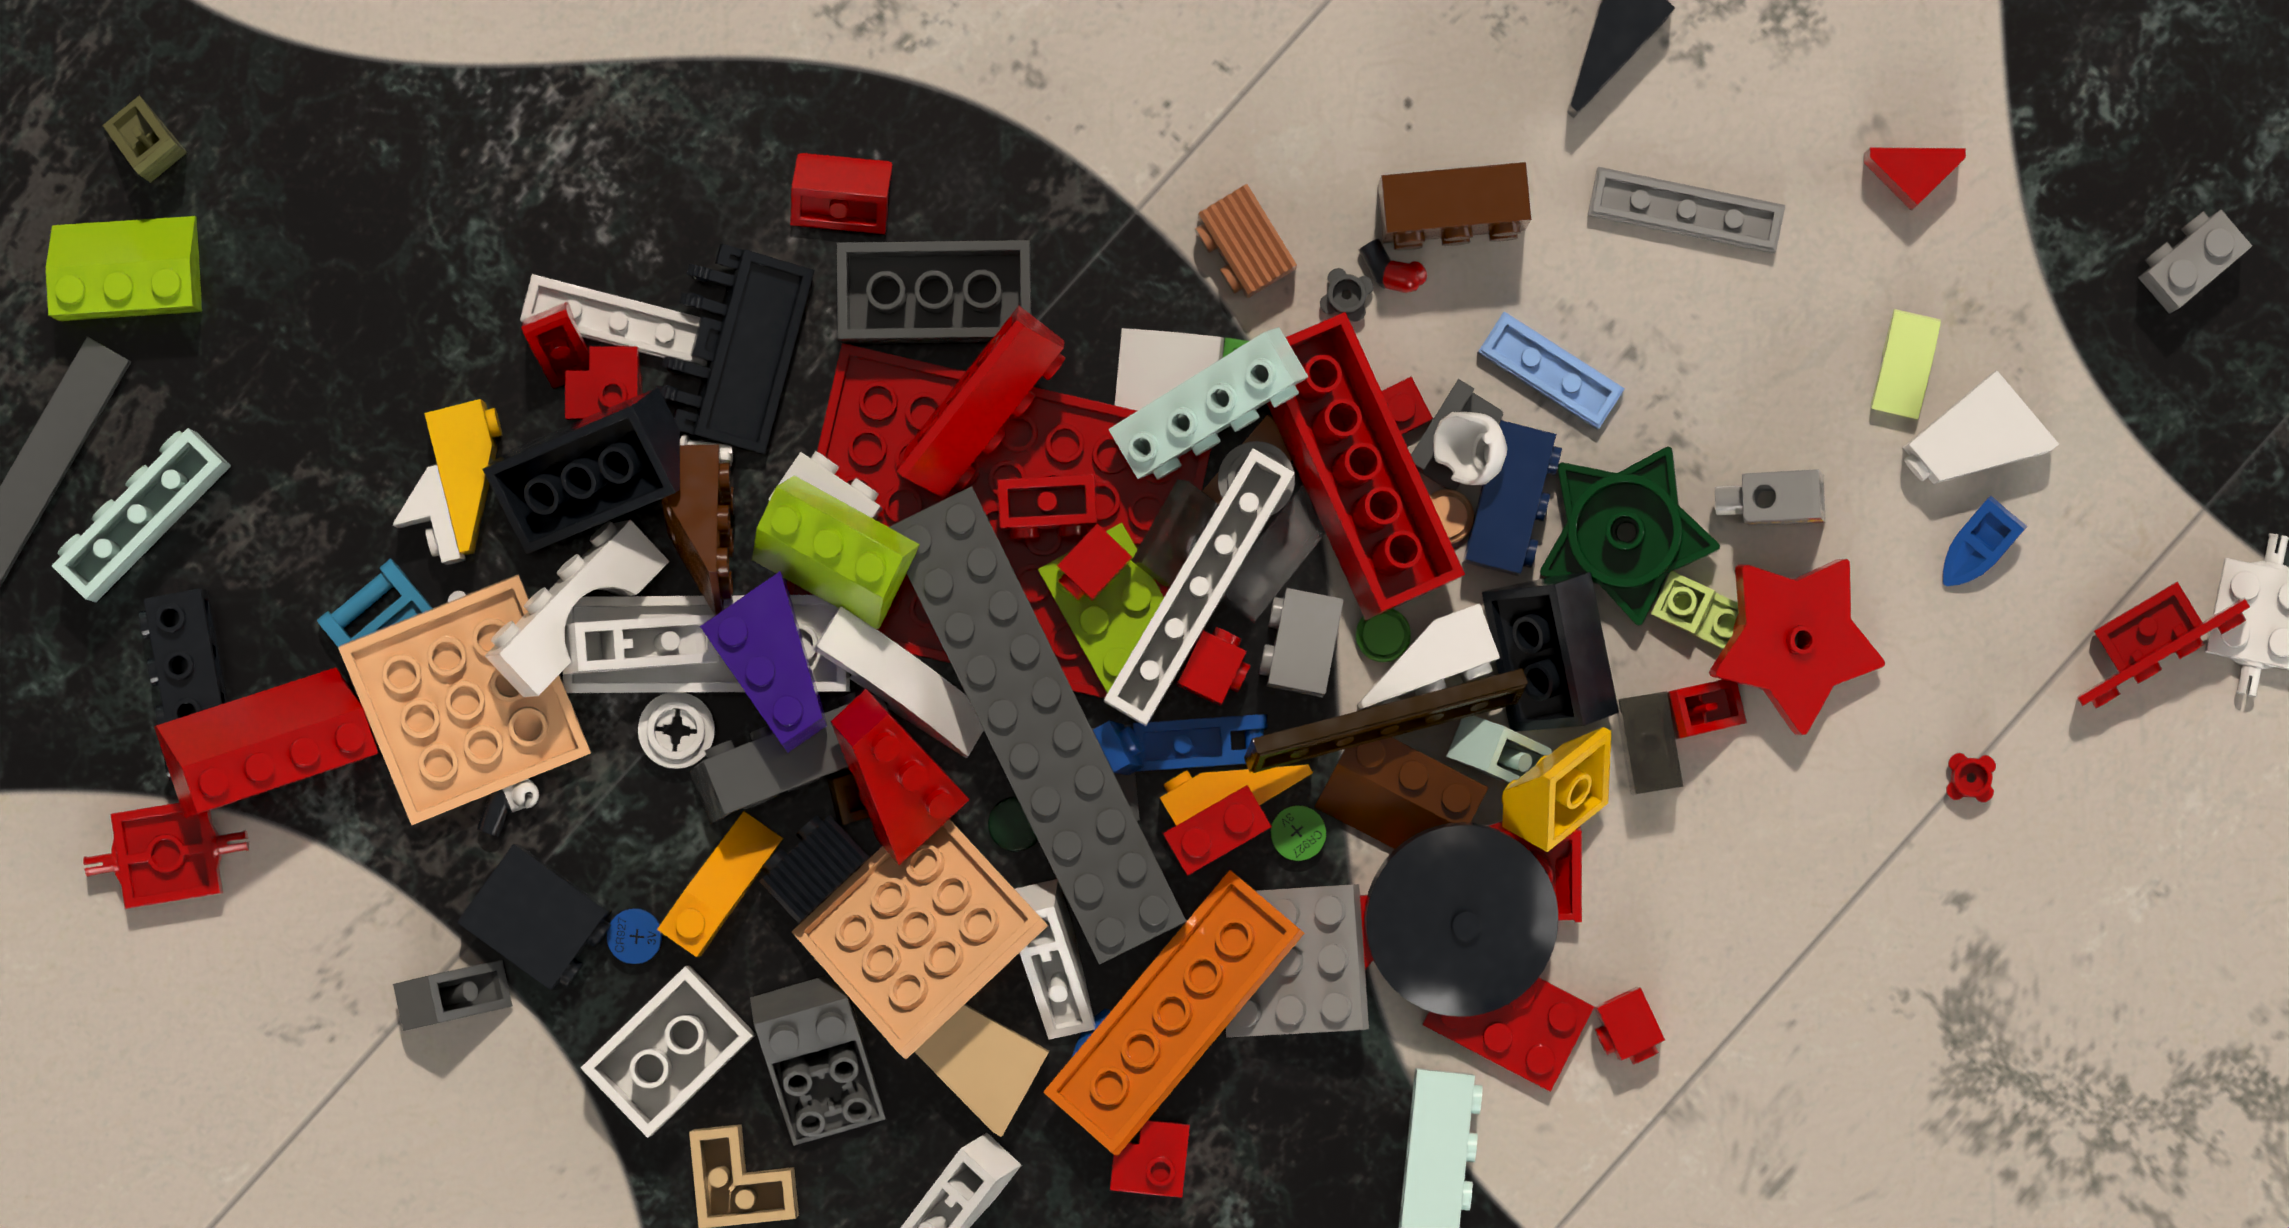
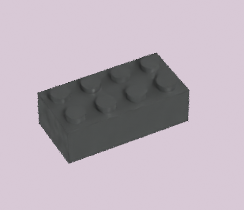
M1030 240L837 243L838 340L840 344L990 342L1018 305L1032 315Z

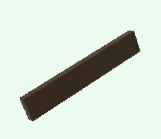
M1521 668L1256 737L1251 740L1244 759L1249 773H1256L1512 706L1518 703L1528 682Z

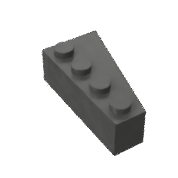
M864 689L837 699L840 707L824 713L827 726L789 753L784 749L769 726L749 733L752 742L735 748L732 740L705 750L708 759L700 762L689 773L709 823L713 824L723 820L727 815L741 808L750 809L779 796L782 792L800 789L823 779L825 775H833L849 769L830 721L859 696ZM873 694L876 700L888 711L885 701Z

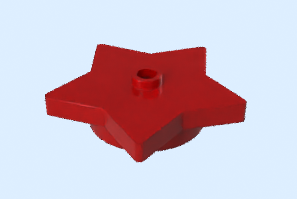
M1836 559L1795 579H1790L1751 565L1738 564L1735 567L1738 615L1735 620L1733 635L1710 668L1709 674L1714 678L1763 690L1795 735H1806L1834 685L1885 666L1884 659L1851 619L1850 561L1848 559ZM1796 634H1798V644H1797V646H1796V644H1795V636H1796Z

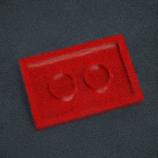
M1538 978L1520 997L1497 1010L1480 1015L1461 1017L1446 1016L1428 1011L1422 1025L1551 1092L1595 1006Z

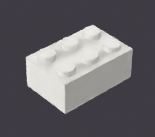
M685 966L604 1044L581 1069L648 1138L657 1132L755 1037L756 1033L691 966Z

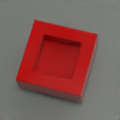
M1412 376L1382 391L1401 435L1433 420Z

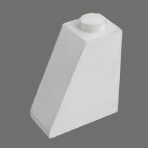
M1995 371L1906 444L1903 449L1909 455L1904 460L1910 470L1921 481L1928 478L1933 484L2039 456L2052 451L2059 443L2002 375Z

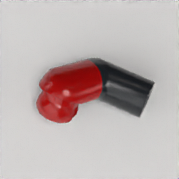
M1379 238L1358 249L1376 283L1384 289L1409 293L1416 291L1419 286L1426 282L1427 271L1420 262L1412 261L1409 264L1391 260Z

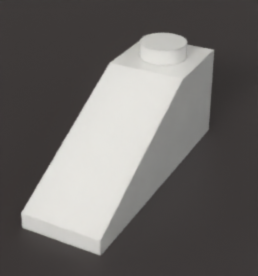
M701 614L565 625V644L571 663L563 670V673L605 672L719 662L718 652L700 628L701 625L715 615Z
M1055 879L1016 888L1015 890L1048 925L1020 952L1048 1039L1095 1030L1094 1016L1074 928L1058 880Z
M985 1133L958 1151L901 1228H970L998 1197L1021 1167V1164L988 1133Z

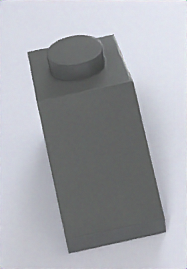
M503 960L393 984L403 1031L513 1006Z

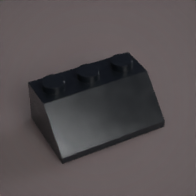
M1591 572L1552 576L1482 592L1488 626L1500 656L1496 660L1498 674L1522 668L1528 682L1518 703L1505 707L1511 730L1518 732L1585 726L1619 713Z

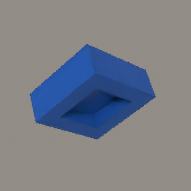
M1108 721L1093 729L1114 773L1130 775L1145 767L1139 756V753L1143 751L1142 745L1131 727L1125 728L1124 724Z

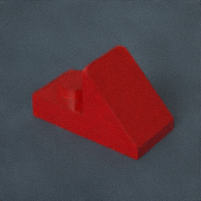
M569 302L524 319L521 326L523 334L553 389L565 384V371H589V349L577 328Z

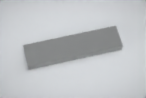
M1598 167L1588 215L1775 253L1785 205Z

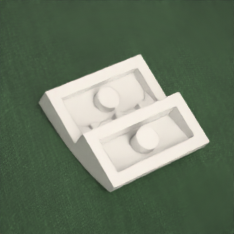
M1122 328L1115 406L1137 411L1222 359L1224 338L1189 333Z

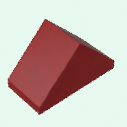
M1870 147L1864 153V164L1912 211L1966 158V148Z
M1722 679L1663 693L1674 740L1747 723L1738 683Z

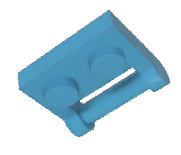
M391 558L379 567L382 571L337 610L332 614L327 611L317 619V622L338 647L433 609ZM395 587L402 596L351 638L344 628L391 588Z

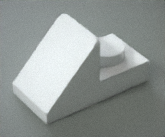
M438 465L427 467L396 517L393 526L403 528L431 520L433 527L426 529V537L432 557L440 555L442 563L451 565L466 561L465 555L459 553Z

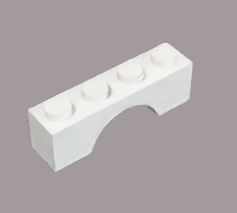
M631 520L614 524L608 521L602 525L589 540L593 546L582 557L578 554L571 557L557 571L560 579L549 591L544 587L536 592L524 605L528 612L516 624L513 621L505 624L492 637L491 642L495 646L485 657L523 697L539 696L571 663L565 644V625L571 609L580 598L593 590H604L618 596L637 595L669 562Z

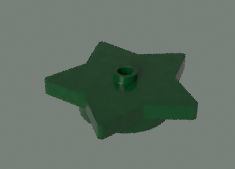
M1664 447L1618 473L1564 462L1558 464L1568 522L1540 569L1542 576L1552 577L1591 572L1593 583L1599 584L1636 625L1642 626L1667 574L1720 550L1719 543L1679 506L1674 455L1671 447ZM1624 523L1632 524L1636 529L1634 539L1628 542L1620 540L1617 535L1619 526Z

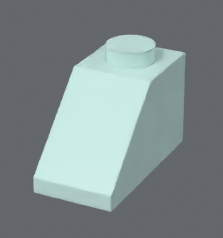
M1473 715L1461 719L1446 757L1509 784L1511 781L1523 776L1536 765L1540 758L1549 755L1554 750L1505 726Z

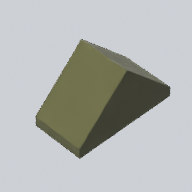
M140 95L103 125L132 168L150 183L187 153Z

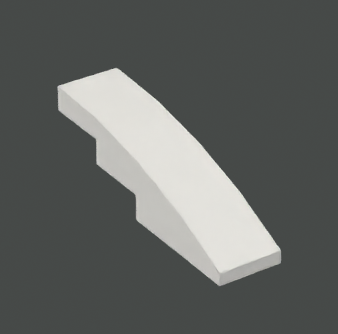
M839 607L813 650L852 674L849 679L887 702L886 706L889 710L967 758L984 731L968 697L921 660L845 608Z

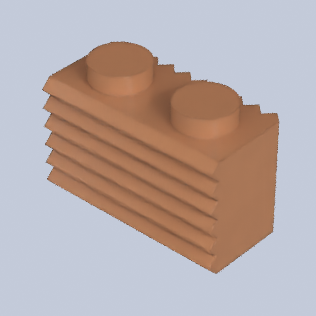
M1248 184L1243 185L1198 213V220L1201 225L1196 227L1195 231L1209 253L1217 249L1223 258L1226 266L1221 268L1220 272L1234 294L1242 290L1248 299L1296 270V262Z

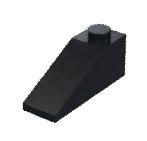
M1604 0L1600 4L1568 106L1567 113L1571 117L1575 118L1672 15L1675 7L1668 0Z

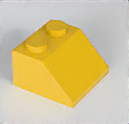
M1602 727L1564 742L1552 753L1540 758L1536 765L1519 779L1511 781L1502 794V827L1548 852L1606 806L1609 798L1611 730Z

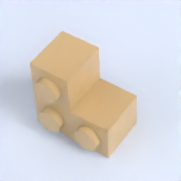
M742 1124L693 1129L689 1132L699 1228L796 1219L799 1216L794 1167L746 1172Z

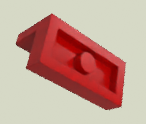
M799 153L791 187L790 225L885 234L892 163L881 160Z

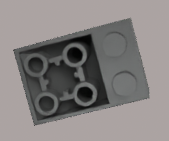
M830 975L750 997L754 1027L793 1146L886 1119L853 1002Z

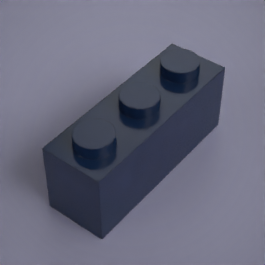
M1500 420L1498 424L1506 440L1507 455L1501 471L1481 487L1473 526L1470 530L1462 562L1519 576L1523 566L1532 568L1538 540L1531 539L1530 537L1534 521H1544L1550 494L1544 493L1542 490L1546 474H1556L1562 448L1554 446L1557 434Z

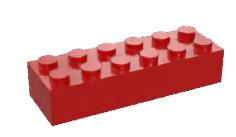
M1346 312L1285 337L1307 373L1308 378L1295 385L1299 394L1275 408L1271 401L1267 405L1365 620L1371 619L1464 576V570Z

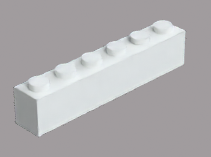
M1252 448L1104 699L1106 704L1145 727L1147 726L1287 489L1295 472Z

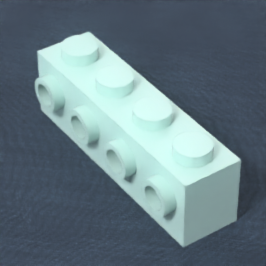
M1278 327L1258 335L1109 428V431L1137 479L1154 474L1156 479L1159 480L1181 467L1182 464L1178 458L1188 451L1193 450L1194 454L1198 456L1220 443L1221 441L1217 434L1222 430L1232 426L1236 432L1259 419L1260 416L1256 409L1271 401L1275 408L1299 394L1295 385L1308 378V375Z
M187 428L183 433L181 431L174 433L161 446L159 451L162 454L149 468L144 465L138 469L126 482L125 485L128 489L115 502L111 499L102 505L91 519L94 523L81 536L79 534L72 536L58 551L57 554L60 558L52 567L86 600L97 602L231 467L197 432Z
M1415 1068L1398 1228H1460L1461 1210L1470 1211L1473 1182L1464 1181L1466 1162H1475L1478 1134L1469 1133L1471 1113L1480 1114L1483 1091L1482 1085H1474L1475 1075Z

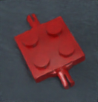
M180 802L112 813L110 815L114 840L111 853L89 857L84 856L83 864L103 863L102 866L84 868L87 877L115 872L122 886L125 909L222 894L223 888L219 869L222 858L221 854L249 851V842L230 844L232 841L248 839V834L246 830H243L242 832L218 835L212 824L210 810L185 818Z

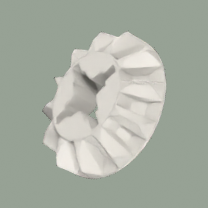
M665 693L656 697L645 707L638 724L639 741L647 756L657 764L673 769L689 767L700 761L706 755L705 750L711 748L715 736L712 713L700 699L687 693ZM677 709H680L682 724L690 727V729L697 730V734L682 736L680 744L677 745V752H674L672 737L664 734L662 731H656V727L671 725L674 717H676Z

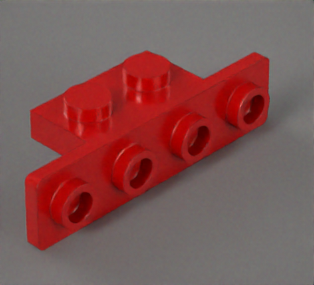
M2178 581L2094 630L2119 672L2078 695L2077 699L2082 706L2089 702H2092L2095 708L2106 704L2121 694L2116 686L2131 677H2134L2137 684L2162 670L2158 661L2174 652L2181 659L2205 645L2200 637L2217 627L2222 635L2246 621L2247 619L2242 612L2250 608V605L2244 597L2202 622Z

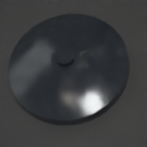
M1466 822L1442 824L1425 829L1395 848L1382 863L1372 880L1364 912V929L1370 954L1378 970L1390 986L1403 998L1422 1009L1441 1015L1458 1017L1480 1015L1497 1010L1526 992L1539 978L1550 960L1557 938L1559 923L1557 899L1553 885L1536 857L1512 836L1490 826Z

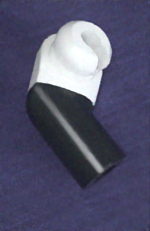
M526 779L489 794L477 830L499 837L507 814L524 808H531L537 803L539 790L531 780Z

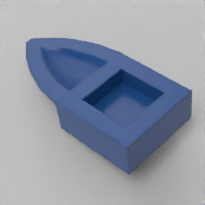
M1992 496L1988 497L1951 543L1944 562L1943 584L1947 587L1960 585L1983 575L1998 562L2028 526Z

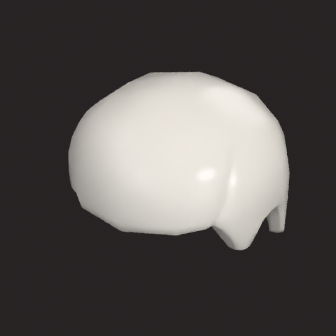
M1451 412L1440 420L1434 434V458L1437 463L1443 464L1452 470L1454 475H1452L1451 479L1453 481L1473 486L1484 485L1501 471L1508 448L1499 424L1492 417L1474 412Z

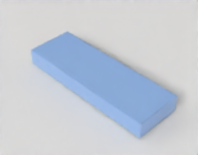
M1506 312L1502 313L1477 352L1597 430L1601 427L1625 389Z

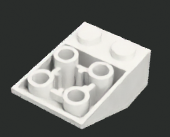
M1480 603L1438 618L1430 623L1357 704L1359 711L1398 701L1400 696L1413 691L1418 696L1447 688L1445 680L1460 675L1462 682L1465 683L1493 672L1490 663L1498 660L1500 656Z

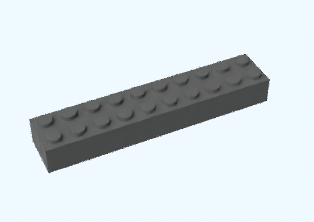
M971 486L890 526L889 528L920 544L907 571V575L1099 965L1187 922L973 487Z

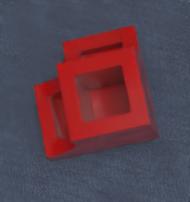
M589 346V371H565V419L582 420L643 394V376L640 372L639 347Z
M1147 1120L1141 1128L1139 1143L1129 1142L1118 1156H1113L1110 1190L1182 1198L1190 1124Z

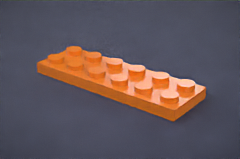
M1229 870L1043 1093L1111 1153L1118 1156L1305 933L1234 872Z

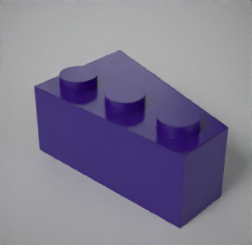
M779 571L701 625L700 628L779 742L789 753L825 728L827 721L804 647L787 582L781 571Z

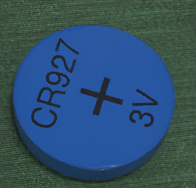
M628 909L613 918L610 923L611 927L607 932V943L615 957L625 963L640 964L650 960L657 954L662 944L663 933L657 930L660 923L655 916L642 909Z

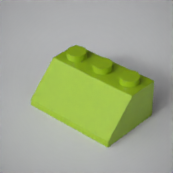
M187 216L52 225L46 262L48 316L58 321L202 312L197 217Z
M794 475L775 488L756 529L752 560L776 574L781 571L785 579L837 608H845L873 628L879 629L920 544Z

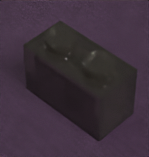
M1667 691L1618 699L1619 713H1617L1630 794L1635 795L1683 787Z

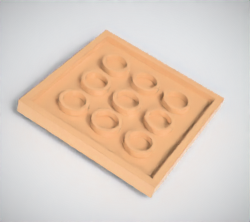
M519 574L338 647L411 825L591 754L590 747L560 674L539 696L523 697L485 657L495 646L491 642L492 637L505 624L510 621L516 624L528 612L524 605L529 598Z
M949 819L900 865L895 862L882 846L804 919L792 933L903 1058L907 1059L1048 925Z

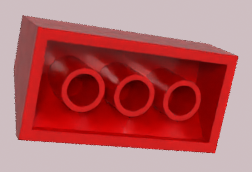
M1018 305L900 454L896 472L943 498L946 497L952 488L959 493L976 472V469L971 464L981 451L990 455L1005 436L1006 432L1001 429V426L1009 416L1013 414L1019 418L1034 400L1036 395L1030 390L1040 377L1043 376L1046 380H1049L1060 368L1065 360V357L1060 354L1064 348V340Z
M336 667L154 726L185 818L378 754L364 709Z

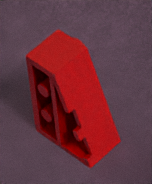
M867 689L830 721L848 768L854 775L860 791L861 801L866 807L874 826L872 829L876 839L898 865L970 800Z

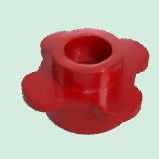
M1956 753L1950 757L1948 766L1952 772L1951 782L1946 786L1947 795L1953 800L1972 797L1981 803L1989 801L1994 795L1991 784L1993 780L1992 772L1996 769V763L1993 758L1988 755H1983L1979 759L1967 758L1962 753ZM1969 773L1975 775V781L1972 783L1967 781Z

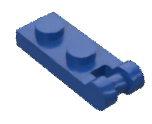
M1267 714L1148 722L1146 727L1140 723H1133L1134 732L1143 748L1139 756L1145 766L1137 770V772L1246 764L1244 756L1251 740L1264 736L1263 729H1268ZM1231 731H1244L1246 749L1231 750Z

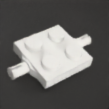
M2271 533L2268 535L2269 539L2264 561L2249 563L2230 558L2224 559L2213 616L2244 597L2250 608L2242 612L2247 620L2221 635L2217 627L2209 631L2205 653L2229 657L2242 665L2236 693L2246 694L2250 677L2247 696L2257 697L2261 669L2278 667L2289 670V567L2283 565L2289 537L2280 536L2277 553H2275L2278 534Z

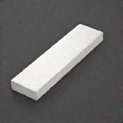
M532 274L520 318L521 322L528 317L569 302L577 328L583 338L614 346H638L641 353L664 358V356L707 367V360L690 356L700 317Z

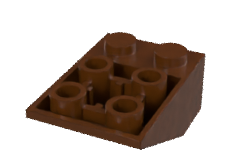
M719 444L680 445V490L662 498L667 533L713 614L716 616L724 610V600L733 599L732 571H729V557L734 556L733 529H730V515H734L735 511L734 487H731L730 463H722Z

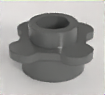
M1341 268L1333 269L1327 277L1329 282L1327 294L1320 300L1322 311L1326 314L1346 312L1350 321H1360L1366 314L1364 308L1366 296L1373 291L1371 279L1367 276L1358 278L1354 275L1346 274ZM1346 290L1349 291L1351 298L1344 299L1342 293Z

